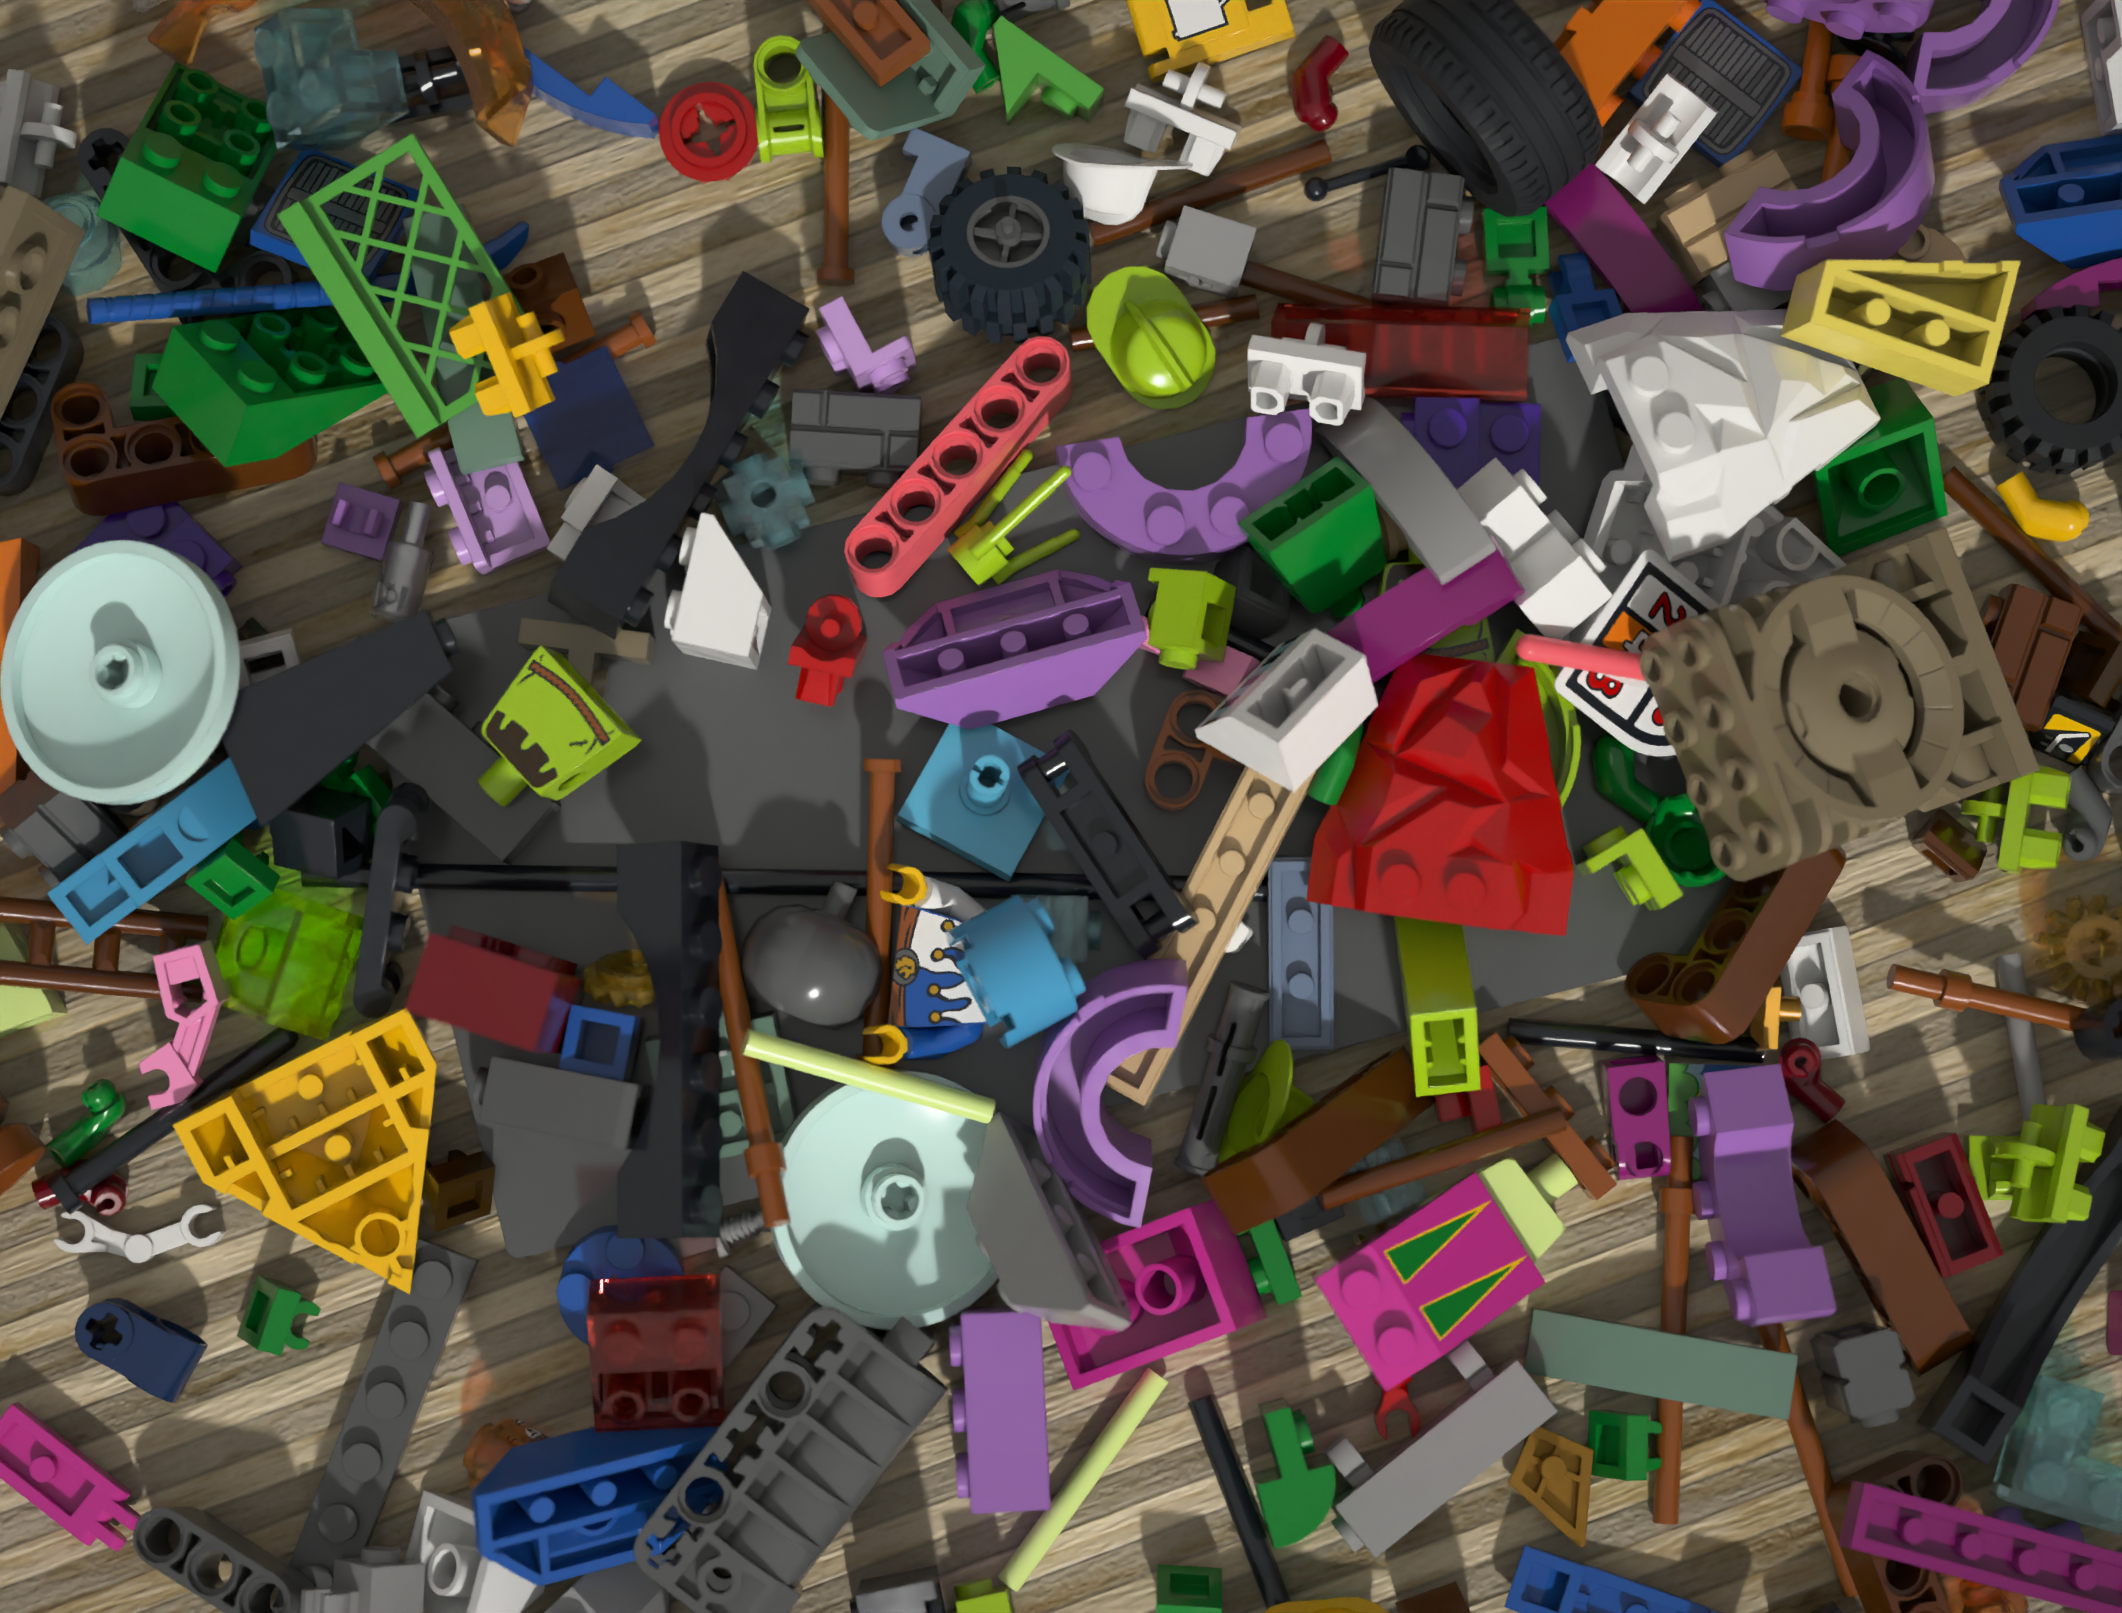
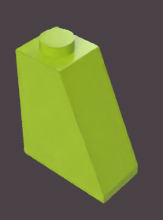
M1394 916L1395 938L1416 1097L1481 1090L1476 1004L1463 925Z

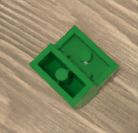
M1283 1397L1258 1404L1275 1467L1251 1473L1266 1530L1274 1549L1294 1544L1306 1538L1318 1528L1330 1510L1336 1484L1334 1465L1326 1453L1304 1458L1303 1455L1315 1452L1305 1414H1302L1301 1409L1291 1411L1290 1406Z

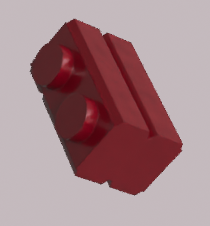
M1940 1132L1883 1154L1901 1204L1941 1278L1955 1275L2004 1255L1956 1133Z

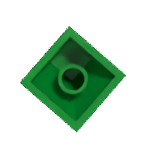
M1897 378L1867 390L1880 416L1878 424L1819 471L1814 469L1812 471L1824 544L1838 557L1948 515L1934 418L1903 378Z

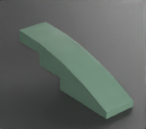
M460 204L461 210L471 224L470 214L465 205ZM430 212L424 213L416 249L452 257L458 231L451 219ZM414 216L402 219L407 244ZM464 242L460 260L477 263ZM414 256L412 271L417 295L442 302L450 265ZM459 267L450 304L470 308L490 300L487 281L483 274ZM420 305L428 345L432 346L440 310ZM448 312L440 349L457 352L449 330L467 316ZM486 352L485 360H490ZM438 356L435 374L440 394L448 405L469 392L475 365ZM483 367L480 381L495 376V371ZM479 402L447 420L459 469L463 475L525 460L517 417L514 418L512 412L486 416L483 414Z
M1532 1308L1523 1368L1527 1373L1789 1420L1798 1355L1734 1344L1723 1340L1662 1331L1657 1328Z

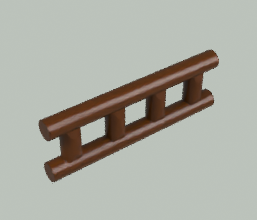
M0 896V922L30 924L26 962L0 960V985L162 1000L156 974L118 970L121 933L160 936V954L186 946V939L205 941L208 932V916L135 909L94 939L92 968L54 965L53 955L56 927L73 928L53 901ZM196 978L181 982L183 995L187 997L188 1002L201 1003L203 996L201 979Z

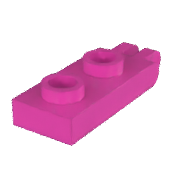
M19 1402L11 1404L0 1418V1478L82 1543L91 1546L98 1538L111 1549L120 1551L127 1542V1538L109 1522L114 1517L125 1527L134 1531L141 1515L125 1503L131 1495L130 1490Z

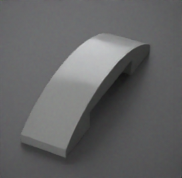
M1366 396L1361 410L1350 409L1340 426L1323 424L1314 430L1318 439L1334 458L1339 456L1371 485L1377 502L1403 531L1409 547L1441 585H1444L1497 550L1485 528L1434 460L1410 432L1373 398Z

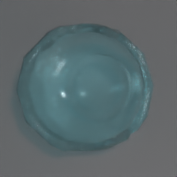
M75 191L47 196L42 200L43 203L86 231L59 293L80 296L102 289L119 271L122 264L119 227L96 216L101 201L96 196Z

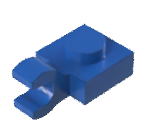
M1583 252L1559 255L1558 263L1562 271L1551 272L1547 276L1548 285L1554 297L1548 311L1567 363L1576 362L1566 342L1569 332L1623 314L1613 288L1595 289L1589 262Z

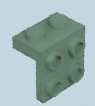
M896 0L930 40L931 52L881 88L833 32L805 38L795 50L796 57L808 70L811 78L823 88L843 112L850 125L867 139L877 140L952 118L986 66L931 0Z

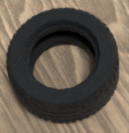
M1404 0L1391 14H1388L1375 25L1369 45L1370 58L1378 78L1390 99L1408 125L1440 164L1451 175H1459L1465 178L1464 188L1494 212L1505 217L1531 215L1545 201L1552 198L1596 160L1602 143L1603 133L1602 125L1592 101L1578 77L1552 41L1514 0Z

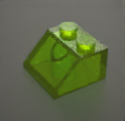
M277 887L272 895L236 919L232 920L225 915L214 946V953L229 995V999L221 1005L264 1023L327 1041L333 1022L340 1014L342 996L354 962L359 957L364 917Z

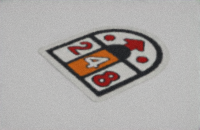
M1647 549L1640 554L1581 643L1632 653L1642 652L1644 641L1650 635L1695 615H1703L1721 606L1654 550ZM1564 667L1555 680L1556 691L1625 746L1636 752L1651 756L1676 755L1673 746L1665 736L1663 719L1650 687H1632L1596 672Z

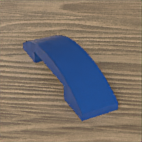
M458 0L484 46L497 62L533 95L569 117L592 127L631 137L655 139L658 135L660 123L657 115L606 76L591 96H589L506 34L503 29L513 16L505 0Z
M1524 1545L1504 1605L1505 1608L1519 1613H1724L1644 1583L1528 1545Z

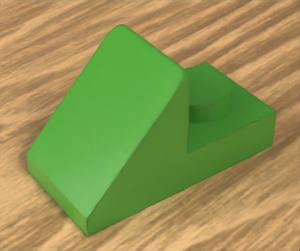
M1000 15L993 28L1007 125L1010 126L1037 88L1044 91L1041 95L1042 101L1057 114L1069 120L1076 114L1089 123L1103 104L1104 88Z

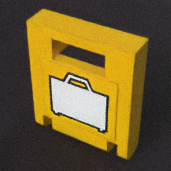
M1125 0L1144 59L1166 52L1169 54V59L1152 64L1147 68L1153 83L1164 81L1169 69L1185 74L1194 71L1199 61L1212 65L1296 36L1285 0H1271L1272 4L1249 12L1245 0Z

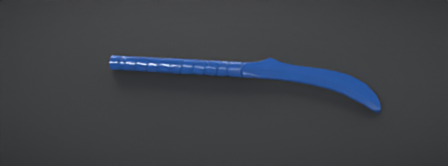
M526 221L518 222L503 234L483 244L499 271L506 268L523 248L529 232V224ZM411 269L406 293L418 296ZM401 272L377 275L372 285L397 291ZM315 281L296 282L294 284L257 285L256 287L217 288L216 290L177 291L175 293L164 292L156 293L155 295L151 293L137 294L135 296L87 298L86 301L89 324L280 310L286 308L293 309L295 307L306 308L318 307L319 305L334 306L320 283ZM379 295L383 303L395 301L394 298Z

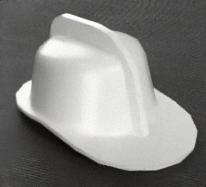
M1082 143L1055 144L1051 150L1055 156L1063 159L1064 185L1069 188V199L1078 198L1083 207L1084 217L1106 225H1121L1133 220L1142 211L1158 170L1193 167V163L1186 161L1142 158L1117 149Z

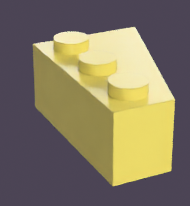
M1825 260L1796 275L1780 336L1956 397L1989 384L2021 261L1963 263V260H1943L1939 263H1905V260Z

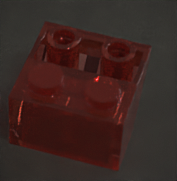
M721 1273L590 1280L587 1328L595 1433L719 1427L726 1419Z

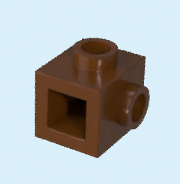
M564 252L535 263L520 265L511 272L502 275L525 313L534 311L543 335L559 328L562 329L566 340L549 347L552 355L570 345L596 336Z

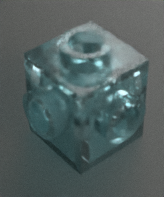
M767 453L749 457L731 468L734 476L722 481L729 497L719 501L718 504L733 537L745 533L753 550L765 545L767 551L781 548L802 537L800 529L812 525L804 507L816 501L801 467L788 471L782 455L769 460ZM770 487L776 491V501L772 506L759 508L753 504L754 494Z

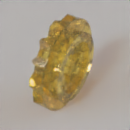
M640 949L621 950L606 954L587 966L583 972L584 992L592 995L594 1001L601 1004L613 1002L618 1008L626 1005H636L642 1008L645 1004H657L649 969Z

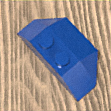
M2122 134L2043 145L2025 159L2012 174L2008 173L2000 179L1999 192L2014 232L2024 240L2071 270L2091 267L2113 259L2122 258Z
M630 1417L511 1447L472 1490L477 1552L489 1561L498 1563L510 1572L537 1586L636 1561L634 1544L642 1527L719 1427ZM712 1452L705 1462L724 1470L727 1474L726 1458L721 1462L717 1455ZM702 1476L696 1478L689 1483L686 1489L688 1504L699 1513H702L710 1502L715 1504L724 1495L722 1486L711 1477ZM674 1505L670 1506L665 1513L666 1516L677 1520L669 1533L663 1538L652 1534L647 1539V1542L653 1547L651 1556L664 1552L692 1525L685 1521Z

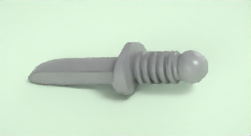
M760 1208L757 1212L751 1210L742 1215L738 1214L736 1217L732 1216L730 1219L725 1218L724 1221L721 1217L720 1237L665 1239L674 1247L681 1259L716 1248L719 1258H724L732 1255L730 1242L741 1241L754 1235L758 1236L761 1231L770 1232L771 1230L764 1226L762 1210Z

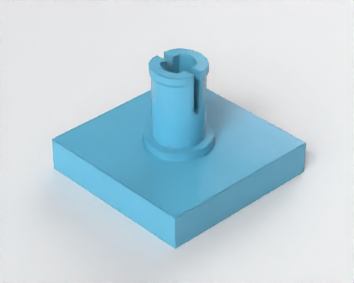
M949 724L898 813L896 821L1009 882L1046 816L1022 780L1017 766L1032 755L1041 758L1046 753L992 724L972 730ZM1069 769L1054 779L1059 791L1069 775Z

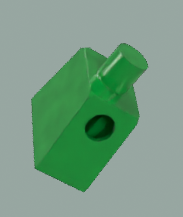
M1336 456L1237 523L1241 532L1281 585L1310 613H1320L1328 608L1329 612L1336 617H1346L1353 614L1363 606L1365 601L1360 585L1381 572L1387 562L1373 489L1364 478L1339 456Z

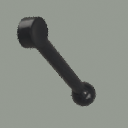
M1413 145L1407 150L1405 156L1326 180L1320 177H1312L1304 184V194L1311 201H1321L1330 191L1386 175L1389 168H1408L1410 170L1423 171L1429 164L1430 153L1422 145Z

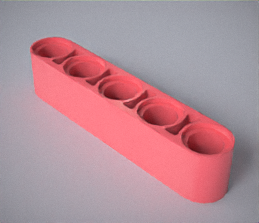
M1037 336L1022 343L851 531L846 539L844 552L853 583L860 592L870 597L882 598L898 591L1006 472L1019 454L1033 442L1067 404L1073 390L1072 372L1068 352L1059 341L1051 337ZM1042 367L1052 368L1058 372L1056 377L1044 383L1035 382L1028 378L1030 373ZM999 413H1010L1017 417L1012 425L1003 429L993 428L986 424L991 417ZM957 459H969L976 463L973 469L966 474L952 475L945 471L947 465ZM920 504L934 509L932 514L923 521L912 522L903 518L905 512L912 506ZM885 551L892 555L887 564L877 569H870L861 565L864 557L871 552Z

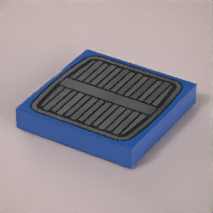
M1700 0L1703 4L1679 34L1677 32L1673 34L1662 48V51H1664L1642 80L1640 82L1636 81L1626 97L1640 108L1668 72L1718 111L1691 148L1717 168H1720L1731 159L1740 155L1802 75V68L1714 0Z
M304 145L251 228L250 245L310 268L277 214L298 201L306 199L358 166ZM376 173L354 186L372 190ZM384 177L381 193L417 201L419 190ZM343 192L322 205L337 229L362 235L370 201L369 197ZM379 200L371 238L397 244L404 232L402 219L414 216L415 209ZM344 239L357 260L360 243ZM369 245L363 271L371 284H373L392 250Z

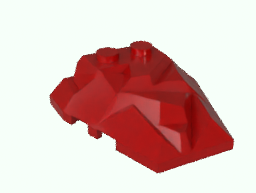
M1419 653L1395 669L1359 745L1354 768L1338 804L1330 805L1314 837L1306 901L1352 908L1363 912L1489 929L1566 936L1574 879V865L1571 850L1568 849L1561 813L1563 809L1559 789L1556 788L1549 752L1551 748L1534 667Z

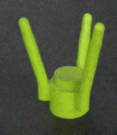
M1029 449L1023 450L970 519L953 532L958 539L947 550L979 587L991 577L998 585H1001L1015 572L1080 538V531L1073 528L1008 560L1005 558L1014 550L1005 536L1071 475L1072 471L1069 466H1061L995 526L990 520L984 524L1033 457L1032 451Z

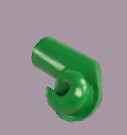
M100 1079L89 1085L83 1091L81 1097L82 1103L89 1108V1111L46 1144L49 1154L62 1168L68 1169L100 1144L125 1113V1095L123 1092H117L115 1085L110 1080Z

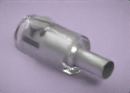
M410 501L401 542H387L379 580L372 592L370 616L396 623L421 612L434 557L433 551L423 548L432 506Z

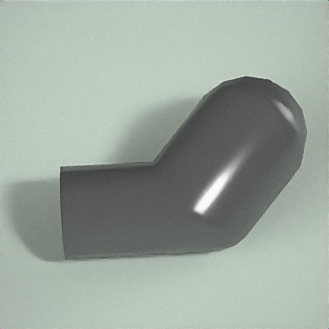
M2080 765L2068 772L2072 776L2068 801L2072 809L2062 839L2064 854L2076 862L2095 859L2101 853L2112 822L2110 807L2083 765Z

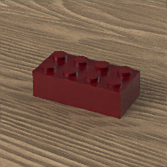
M451 925L448 937L429 933L404 1011L532 1052L562 1054L571 1004L582 1006L590 981L574 976L578 965L576 963L516 946L517 944L483 933Z

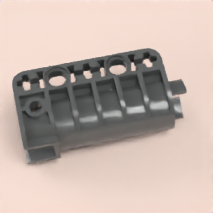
M818 1302L814 1303L795 1324L717 1426L719 1428L642 1527L634 1544V1556L640 1569L695 1613H789L801 1597L803 1586L800 1584L948 1390L933 1373L919 1362L934 1343L931 1339L934 1333L925 1326L917 1328L904 1316H901L892 1330H887L883 1334L876 1328L859 1325L844 1312L831 1307H823ZM831 1320L837 1322L840 1325L837 1338L841 1343L838 1344L832 1340L826 1342L816 1356L818 1358L813 1364L805 1356L812 1346L817 1333L813 1323L816 1322L824 1327ZM796 1347L799 1352L790 1349ZM816 1367L822 1368L823 1370L819 1372L816 1369ZM791 1371L802 1379L805 1392L794 1399H783L772 1390L770 1378L775 1373ZM761 1408L769 1418L762 1426L757 1444L752 1442L748 1444L737 1460L739 1462L734 1466L726 1457L733 1448L739 1434L738 1431H746L758 1415L756 1413ZM712 1452L717 1455L721 1462L726 1458L727 1474L724 1470L705 1462ZM702 1476L711 1477L722 1486L724 1497L715 1504L710 1502L704 1511L699 1513L688 1504L686 1489L689 1483L696 1478ZM674 1505L685 1521L692 1525L682 1534L676 1546L672 1545L666 1552L651 1556L653 1547L647 1542V1539L652 1534L663 1538L669 1533L677 1520L666 1516L665 1513L670 1506ZM714 1568H725L731 1575L722 1576Z

